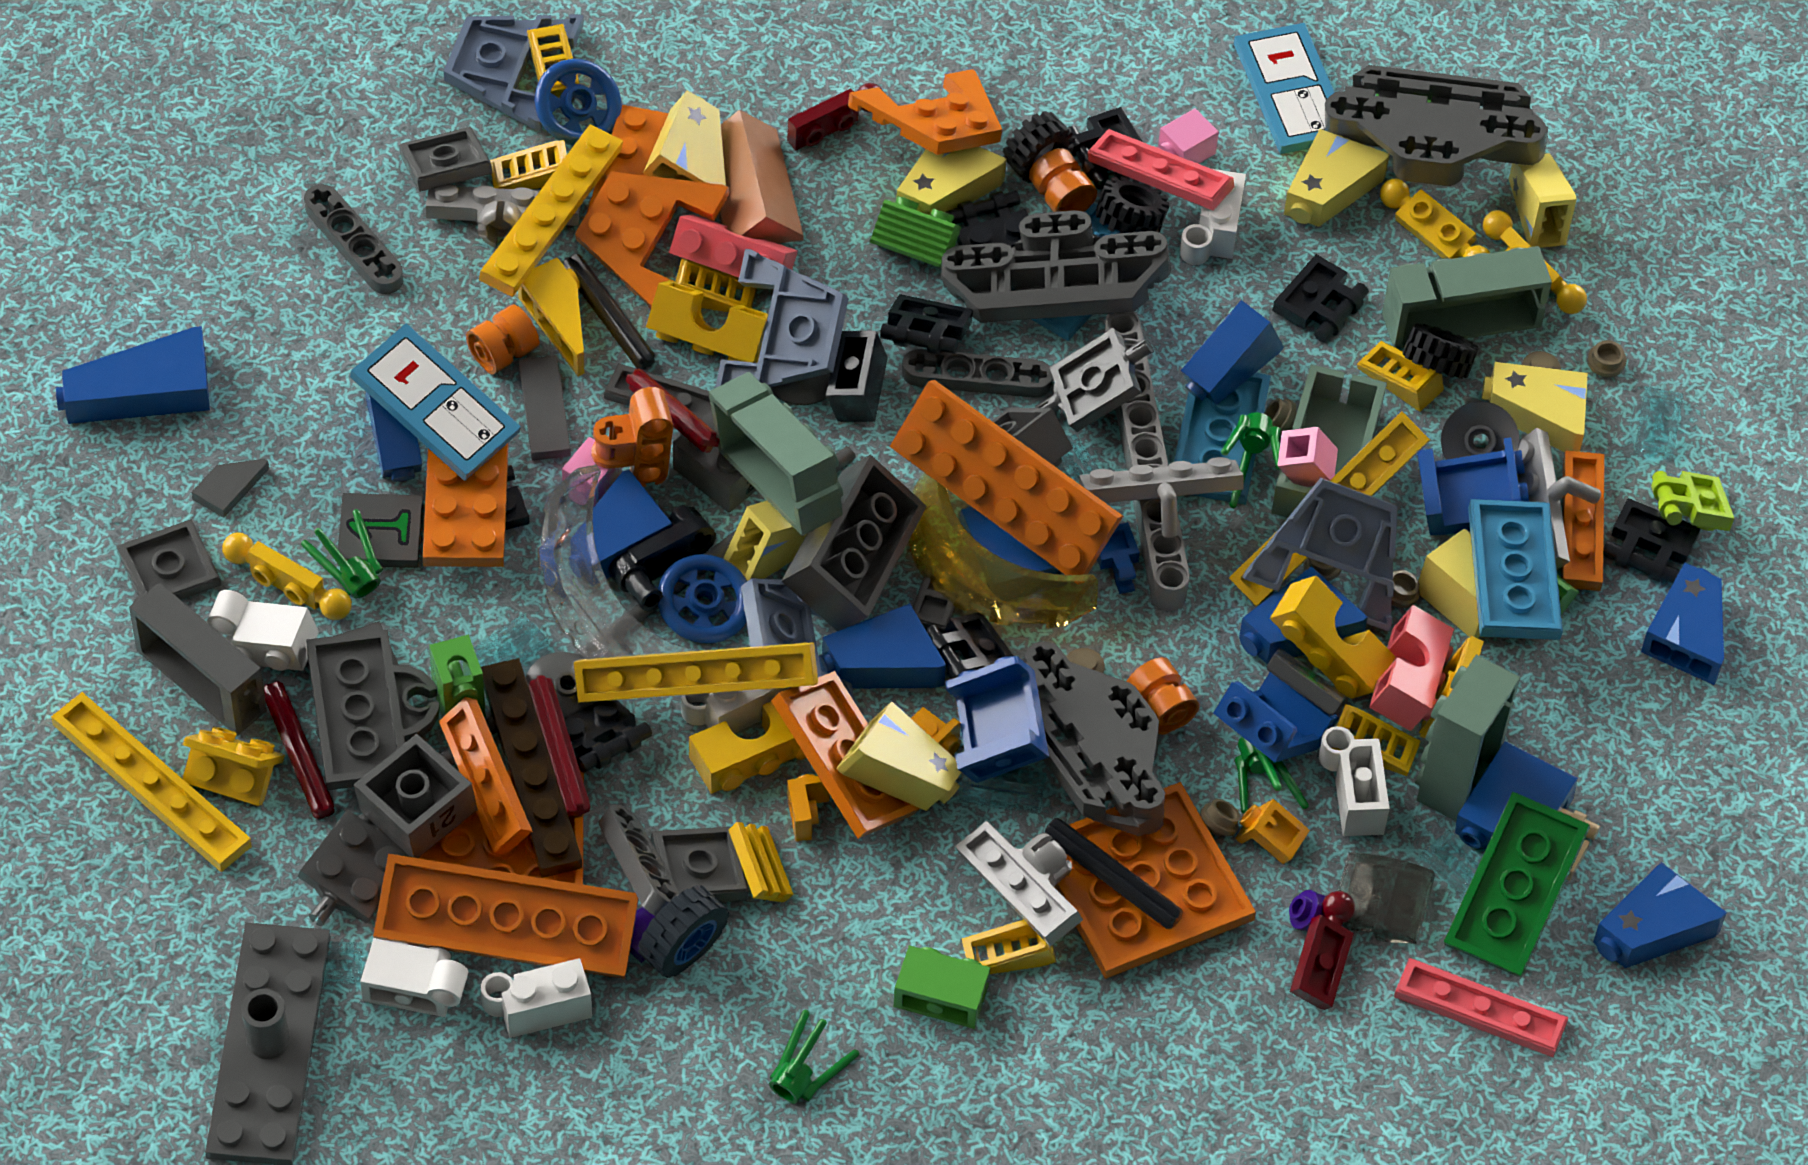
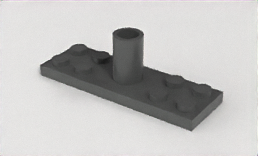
M245 922L205 1150L206 1159L293 1165L330 946V930Z

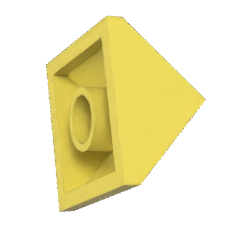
M1462 529L1426 556L1418 580L1421 597L1467 636L1479 638L1471 534L1467 529Z

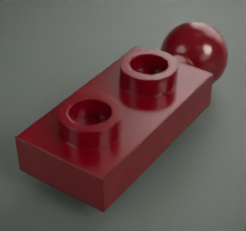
M866 83L860 86L857 91L879 87L882 91L883 89L875 83ZM851 88L788 118L787 141L795 151L804 146L817 145L825 136L838 130H848L858 121L859 111L857 112L848 106L849 94L854 92ZM861 107L862 111L872 113Z
M1344 891L1329 893L1322 902L1323 915H1318L1311 919L1290 988V993L1323 1010L1333 1007L1354 936L1353 932L1342 927V924L1348 922L1355 912L1354 900L1348 893Z

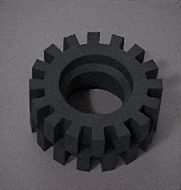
M1043 111L1040 116L1036 113L1032 115L1030 122L1027 119L1022 122L1023 127L1020 130L1016 128L1012 132L1015 136L1008 138L1006 141L1008 146L1003 148V153L1005 154L1003 157L1006 158V162L1027 183H1032L1029 179V171L1032 165L1045 153L1060 148L1071 152L1074 148L1072 145L1075 142L1074 134L1052 112Z
M1121 176L1120 180L1117 177H1113L1111 181H1106L1095 211L1096 217L1100 218L1099 222L1102 225L1109 224L1107 229L1112 232L1118 230L1120 233L1146 231L1160 233L1170 205L1167 202V196L1161 195L1162 191L1160 189H1151L1150 185L1141 184L1134 179L1129 181L1128 177Z
M1416 323L1412 326L1402 354L1405 358L1412 360L1413 363L1423 365V368L1435 370L1439 374L1445 373L1447 376L1463 379L1468 378L1479 348L1472 341L1464 339L1461 335L1452 334L1451 331H1444L1439 327H1431L1428 324Z

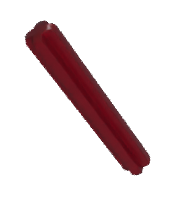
M635 369L632 374H627L626 382L629 384V389L634 393L647 387H657L664 391L673 427L702 452L709 453L713 447H718L720 440L716 437V432L645 371Z
M540 675L530 681L529 690L568 815L579 818L590 811V802L551 678Z
M280 681L266 684L264 686V694L267 707L313 817L318 820L329 817L335 812L333 800L326 788L322 774L284 684Z

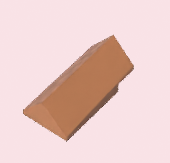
M738 110L721 124L725 180L730 194L719 212L720 223L728 226L727 230L753 239L763 238L778 244L802 241L804 235L777 130L742 110Z

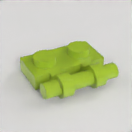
M1657 471L1653 474L1651 489L1654 497L1658 500V509L1661 516L1670 525H1677L1682 521V516H1688L1692 525L1702 530L1714 531L1718 529L1730 532L1734 515L1719 477L1682 471L1679 478L1667 476V473L1664 471Z

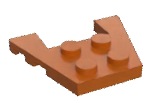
M973 69L945 74L943 88L950 94L944 98L933 100L918 99L913 104L898 106L879 87L850 92L848 106L858 112L862 107L872 112L873 121L881 125L894 124L901 128V136L936 155L999 143L1001 141L1002 127L980 79Z
M611 171L576 230V240L606 269L618 276L625 283V286L634 295H638L651 309L658 283L671 279L644 268V265L676 209L680 206L711 221H715L730 194L729 187L722 184Z

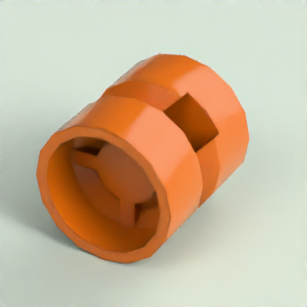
M1064 148L1054 149L1045 153L1032 165L1029 171L1030 181L1040 194L1045 195V201L1053 212L1074 210L1085 212L1097 198V189L1085 172L1081 171L1080 166L1071 153Z
M515 304L496 313L492 318V322L488 320L483 321L466 333V342L474 359L491 375L512 364L513 356L522 358L538 348L540 344L533 322Z
M1164 657L1155 658L1144 663L1126 681L1137 688L1157 715L1159 720L1158 734L1165 735L1188 724L1195 717L1200 706L1188 686L1181 684L1182 678L1169 659Z

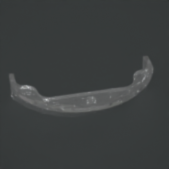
M596 464L574 470L548 495L543 511H546L542 528L541 545L537 548L538 569L542 568L547 589L545 598L561 631L571 638L573 647L585 659L702 651L674 644L654 634L637 621L619 601L604 575L594 541L593 504L601 470Z

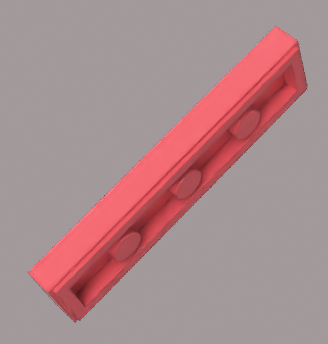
M1110 129L1087 152L1088 160L1091 163L1213 211L1235 187L1234 178Z
M1409 958L1394 994L1395 998L1550 1057H1554L1568 1021L1566 1016Z

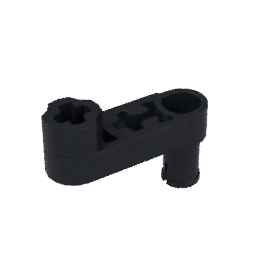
M685 504L678 506L668 518L672 522V527L627 549L626 552L617 556L610 563L608 568L610 577L622 591L629 592L644 611L656 609L659 601L663 598L662 591L652 583V580L662 576L678 560L691 555L704 554L713 546L716 540L715 530L694 507H688Z

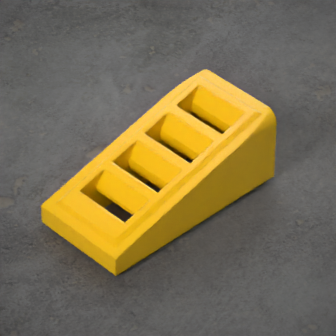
M564 24L527 30L538 82L546 71L545 65L573 59ZM558 36L559 42L539 45L537 40L539 38ZM561 49L562 54L542 57L541 52ZM578 74L576 75L575 84H580ZM557 81L550 93L560 98L566 86Z
M553 141L491 159L493 188H542L567 155L565 141ZM533 165H540L541 168L534 170ZM525 166L526 173L519 175L518 167ZM510 168L511 177L504 179L503 169Z
M683 258L681 259L675 281L676 283L705 292L701 308L729 312L730 307L737 305L752 308L757 289L744 287L738 282L739 277ZM689 281L696 282L695 286L689 284ZM705 284L711 285L710 291L704 289ZM721 287H727L725 296L719 294ZM736 289L743 290L740 301L734 299Z
M1380 341L1357 363V368L1372 379L1387 382L1386 389L1421 412L1444 390L1442 374L1436 373L1432 369L1423 368V365L1413 363L1412 360L1405 358L1402 354L1403 351ZM1384 358L1390 359L1382 368L1377 366ZM1398 366L1401 367L1395 374L1391 373ZM1410 375L1414 376L1410 381L1406 380Z
M1345 704L1337 726L1348 730L1350 728L1357 730L1354 739H1364L1365 735L1369 734L1373 736L1372 739H1379L1380 743L1382 739L1389 741L1386 751L1381 750L1384 769L1408 776L1421 741L1359 708ZM1397 745L1405 747L1400 759L1393 756Z
M1024 920L962 938L966 958L974 959L982 965L990 967V974L1042 967L1057 962L1053 945L1050 947ZM1036 938L1038 944L1030 946L1029 939ZM1019 940L1021 949L1014 951L1011 941ZM1002 943L1005 954L997 957L994 944ZM985 945L988 960L980 961L977 946ZM973 947L976 948V957H975V953H974Z

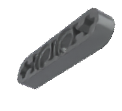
M325 184L310 187L304 195L305 211L309 218L375 292L391 294L399 290L403 284V269L394 255L333 187ZM320 199V201H322L323 203L328 201L330 211L328 215L327 209L323 206V204H315L316 200ZM341 222L350 223L353 226L350 231L345 233L333 230V227ZM360 247H370L374 250V253L368 257H359L354 254L355 250ZM380 263V269L386 275L392 274V278L388 279L385 276L379 277V269L376 265Z
M914 349L909 351L902 361V377L907 383L917 387H925L928 381L936 380L948 390L1035 398L1046 395L1051 390L1053 382L1050 366L1044 361L960 352L952 354L942 351L938 355L928 353L927 349ZM916 364H924L923 372L915 371ZM936 365H941L940 374H936ZM959 366L966 369L968 374L965 377L956 378L949 375L947 371L952 367ZM992 370H999L1004 372L1007 378L996 382L990 380L986 374ZM1014 372H1019L1018 382H1014ZM1032 375H1039V383L1031 382Z
M611 804L599 820V826L641 904L649 913L656 917L659 911L680 893L637 816L621 805Z

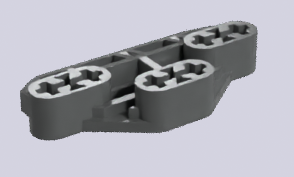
M1368 65L1353 74L1352 87L1345 86L1344 92H1335L1325 102V131L1364 145L1381 146L1393 156V171L1395 175L1401 180L1441 186L1455 185L1464 176V164L1477 158L1533 165L1543 159L1548 139V126L1530 108V95L1519 83Z
M1075 210L1036 213L1025 217L1019 225L1021 240L1014 243L1015 246L1012 248L1004 243L963 245L948 249L942 256L944 288L947 287L950 294L954 297H961L966 308L973 310V318L980 323L1134 312L1149 300L1148 289H1153L1154 283H1161L1171 273L1167 239L1162 233L1155 231L1105 235L1100 238L1093 234L1090 216L1083 211Z
M1040 641L1029 646L1022 660L1035 670L1049 757L1043 759L1047 767L1083 816L1136 836L1156 833L1164 824L1165 791L1153 775L1155 755L1158 752L1159 720L1155 712L1131 683L1070 662L1054 643ZM1054 721L1067 737V740L1060 743L1056 740L1054 735L1058 734V728L1053 723ZM1081 760L1086 763L1096 779L1089 782L1086 781L1083 774L1086 773L1087 768ZM1110 800L1122 817L1106 814L1105 801Z

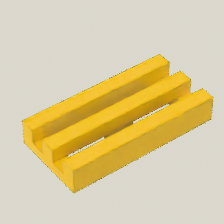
M736 822L728 831L753 898L776 902L787 901L794 894L768 826H761L757 829L755 824H748L744 827L743 822Z

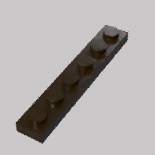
M520 658L482 666L485 694L513 786L533 831L529 834V838L541 877L544 878L581 869V854L565 809Z

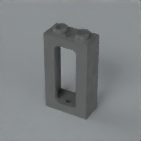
M160 582L151 590L145 591L136 597L133 604L129 606L136 650L225 727L236 732V736L267 712L262 671L255 662Z

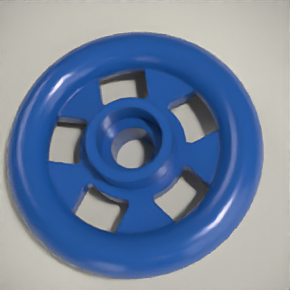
M567 59L552 65L541 76L535 91V109L542 126L558 141L564 140L565 144L574 146L584 133L579 122L592 118L595 127L611 134L622 109L621 95L614 79L602 67L588 60ZM577 74L591 78L589 88L582 84H575ZM557 81L566 86L560 98L550 93ZM595 95H605L607 110L596 109L597 100ZM572 98H577L581 101L582 109L579 110L573 107ZM558 108L569 119L565 125L560 124L553 115V112Z
M706 554L684 557L672 564L660 579L658 589L662 591L663 598L658 603L659 612L665 623L676 634L687 640L705 644L727 640L737 634L746 624L741 586L747 580L736 566L720 557ZM706 570L714 572V581L709 579L697 580V571ZM678 581L689 585L684 598L673 594L674 587ZM733 587L736 601L725 602L722 588ZM707 597L711 603L709 605L698 602L697 598ZM685 608L692 615L698 617L694 624L687 622L680 616V613ZM720 612H723L727 621L714 627L709 618H713Z

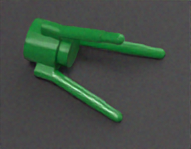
M1255 412L1248 415H1240L1238 425L1221 450L1222 455H1228L1238 439L1240 440L1244 448L1239 467L1243 473V485L1252 454L1262 452L1269 446L1270 442L1275 467L1281 470L1278 467L1281 429L1274 426L1270 417L1263 413ZM1242 490L1232 491L1229 503L1231 508L1237 507Z
M354 509L353 516L367 560H362L360 556L346 560L321 528H316L314 533L340 566V570L309 541L303 540L301 545L343 586L348 595H352L353 598L357 599L370 594L379 586L381 580L377 574L382 572L383 568L376 559L359 509Z
M1241 737L1238 740L1237 745L1241 755L1237 756L1234 762L1238 770L1239 799L1243 814L1249 809L1247 770L1250 769L1255 774L1266 772L1274 790L1280 791L1282 786L1273 766H1275L1301 808L1307 809L1309 807L1303 793L1283 761L1273 762L1245 738Z
M806 1009L801 1012L778 1066L769 1077L771 1079L769 1082L771 1090L792 1104H796L800 1098L809 1102L819 1088L859 1056L858 1050H852L812 1082L810 1077L813 1071L804 1061L819 1039L827 1022L825 1019L819 1020L797 1056L792 1058L810 1015Z

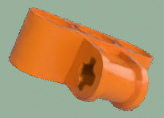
M657 387L642 388L631 396L629 414L607 416L595 423L593 427L595 442L591 449V457L598 466L608 469L630 467L631 472L643 487H646L645 483L655 482V485H658L666 480L669 469L673 423L664 391ZM607 427H610L609 436L606 435ZM611 448L614 450L613 458H610Z

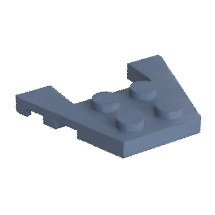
M569 14V19L551 20V15H537L535 20H514V16L466 17L445 66L444 81L528 127L541 131L543 126L535 109V93L517 89L531 56L527 30L564 24L570 49H574L584 26V17L580 14ZM557 35L537 39L544 43L559 42Z
M745 249L738 282L744 287L774 289L758 362L721 359L715 388L747 372H750L760 383H767L769 387L833 373L849 298L843 293L806 275H801L774 260L763 257L751 249Z
M1320 478L1246 569L1243 578L1279 592L1293 553H1298L1368 579L1357 608L1368 616L1367 624L1390 632L1392 627L1393 559L1395 558L1398 506Z
M751 578L741 586L750 647L814 642L817 675L820 677L828 674L821 671L811 614L822 617L789 589L781 579ZM840 679L855 702L852 684Z

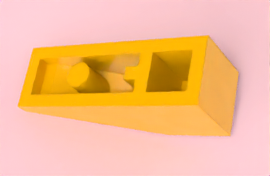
M558 257L532 270L518 289V298L579 377L585 374L578 297L580 283L575 272L571 268L566 269Z

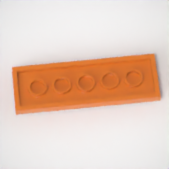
M936 380L928 381L889 446L1077 584L1084 581L1123 518L1122 514Z
M388 854L373 937L381 940L405 942L408 945L427 948L440 947L452 952L540 966H550L580 958L585 973L625 979L639 899L636 893Z

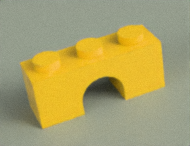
M671 280L658 283L646 328L657 331V338L673 343H678V340L681 339L692 343L691 349L707 355H714V351L728 355L727 360L758 362L768 318L767 313L744 305L730 307L725 324L720 329L714 328L705 322L701 313L705 292Z
M1317 576L1292 583L1271 615V621L1281 630L1284 637L1292 641L1308 657L1309 662L1313 666L1319 668L1331 680L1335 688L1343 695L1353 699L1373 693L1377 680L1394 661L1395 656L1370 630L1345 637L1343 640L1340 638L1335 627V617L1343 602Z
M772 702L762 705V727L766 733L759 738L743 739L732 732L726 721L689 736V758L711 794L722 789L724 791L734 790L745 779L754 775L771 774L782 763L797 758L802 760L807 758Z

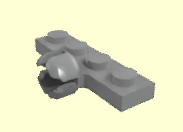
M452 184L429 189L426 201V219L478 222V235L485 243L496 247L498 237L505 238L539 193V190H531L524 187L516 189H498L491 186L457 187ZM581 205L566 225H579Z
M988 821L984 822L959 842L955 848L961 857L1051 947L1083 921L1079 912L1054 888L1056 884L1070 874L1072 870L1071 861H1066L1067 855L1058 842L1050 841L1053 838L1046 833L1038 834L1024 848L1017 849Z

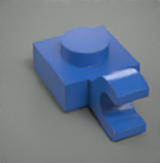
M1128 522L1117 526L1097 558L1100 570L1113 569L1114 580L1119 594L1135 591L1132 579H1136V573L1132 563L1139 562L1140 552Z

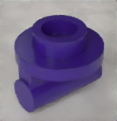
M1305 890L1296 896L1289 907L1291 925L1295 929L1308 932L1311 919L1318 915H1323L1322 902L1326 896L1313 890Z

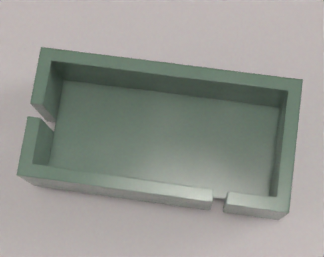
M1539 246L1529 248L1518 247L1508 251L1488 254L1478 253L1473 256L1454 259L1443 258L1431 262V267H1425L1424 263L1403 264L1399 267L1390 268L1382 316L1392 346L1397 349L1405 348L1412 326L1416 323L1428 324L1431 327L1436 326L1441 330L1451 331L1452 334L1461 335L1464 339L1540 328L1546 309L1544 304L1548 301L1552 281Z
M1311 364L1292 430L1319 427L1338 448L1336 475L1374 438L1387 382L1353 374L1347 403L1340 402L1345 372ZM1280 470L1271 513L1289 517L1313 486L1306 487L1294 484Z
M747 372L708 392L716 437L720 440L718 445L719 452L802 536L843 515L841 497H843L844 493L837 478L836 468L839 466V461L836 453L831 446H824L816 438L814 431L808 424L803 425L795 417L787 403L782 404L774 396L767 383H760L750 372Z
M1477 654L1467 668L1460 666L1451 682L1450 688L1453 690L1448 697L1441 695L1431 713V717L1435 720L1427 732L1425 740L1429 741L1420 759V762L1424 765L1415 781V784L1420 786L1416 801L1457 821L1458 813L1472 793L1471 786L1476 787L1504 743L1514 704L1513 700L1516 697L1520 681L1519 676Z

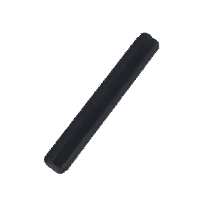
M575 253L571 257L565 258L563 261L564 267L566 269L571 268L579 280L580 289L578 290L635 367L642 370L651 367L655 363L654 352L583 257Z
M1054 818L1047 825L1045 833L1053 838L1050 841L1058 842L1068 856L1166 929H1172L1178 924L1183 913L1179 906L1062 819Z

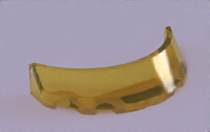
M925 472L921 475L912 493L927 507L909 539V550L923 578L929 577L934 585V590L942 594L955 607L964 612L971 609L977 613L989 616V622L1010 626L1015 622L1046 623V628L1066 626L1096 609L1098 579L1093 574L1061 575L1044 573L1021 567L995 555L977 542L963 527L952 508L947 488Z

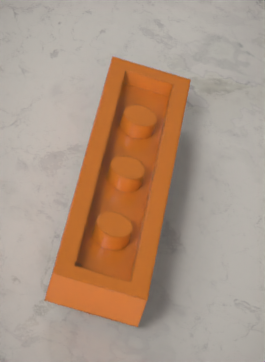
M1565 450L1563 477L1569 476L1599 489L1601 497L1595 504L1569 493L1562 497V517L1570 562L1561 567V578L1575 589L1601 591L1603 584L1605 454Z
M464 697L439 720V723L460 773L472 783L478 809L476 812L493 853L506 856L533 831L478 701Z

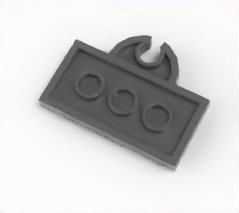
M388 629L306 639L327 790L354 787L357 781L413 736L418 734L422 738L432 730L439 717L440 702H431L425 707L416 708L411 706L408 700L415 695H423L428 698L437 697L438 688L424 671L409 665H393Z

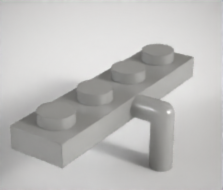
M1535 428L1520 439L1518 450L1522 451L1525 473L1517 474L1518 483H1527L1529 502L1550 503L1556 570L1570 562L1559 499L1569 493L1595 504L1601 497V491L1569 476H1565L1556 482L1548 432Z
M1224 457L1212 458L1207 463L1191 464L1186 461H1176L1166 467L1152 468L1148 465H1136L1125 471L1113 472L1109 469H1096L1091 471L1090 474L1079 475V484L1105 503L1160 498L1162 536L1168 538L1178 535L1177 496L1244 490L1243 473L1236 460Z

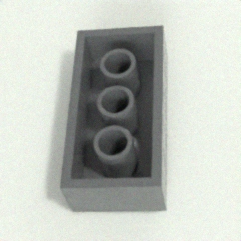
M871 454L841 472L838 481L844 493L843 497H841L843 515L807 533L782 579V582L836 631L855 625L868 618L927 507Z

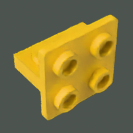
M213 727L212 731L200 730L199 734L184 738L183 745L191 748L182 778L189 785L256 806L263 804L273 767L276 764L283 763L285 754L274 751V744L259 739H251L250 743L235 739L236 732L220 727Z

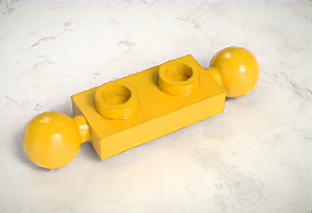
M1390 179L1382 185L1380 198L1383 204L1393 209L1400 208L1395 213L1396 221L1442 259L1490 253L1484 246H1471L1477 240L1476 232L1424 190L1420 189L1413 197H1410L1408 185L1400 179Z
M1494 210L1485 216L1482 224L1484 233L1490 239L1502 240L1508 246L1505 251L1518 247H1531L1513 229V221L1508 213L1502 210ZM1545 261L1552 281L1550 290L1557 296L1556 302L1560 310L1567 314L1581 312L1587 303L1585 290L1577 284H1567Z
M232 533L224 540L222 545L224 557L233 564H244L246 562L250 564L252 576L261 585L266 587L273 585L283 591L285 596L296 605H303L304 603L314 610L320 607L322 614L330 620H341L350 613L352 601L348 593L339 588L324 589L323 578L259 541L254 544L252 539L244 533Z

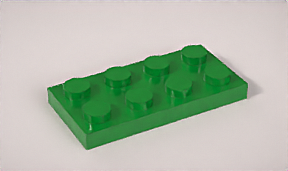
M1512 791L1444 939V944L1522 978L1588 834L1590 824Z

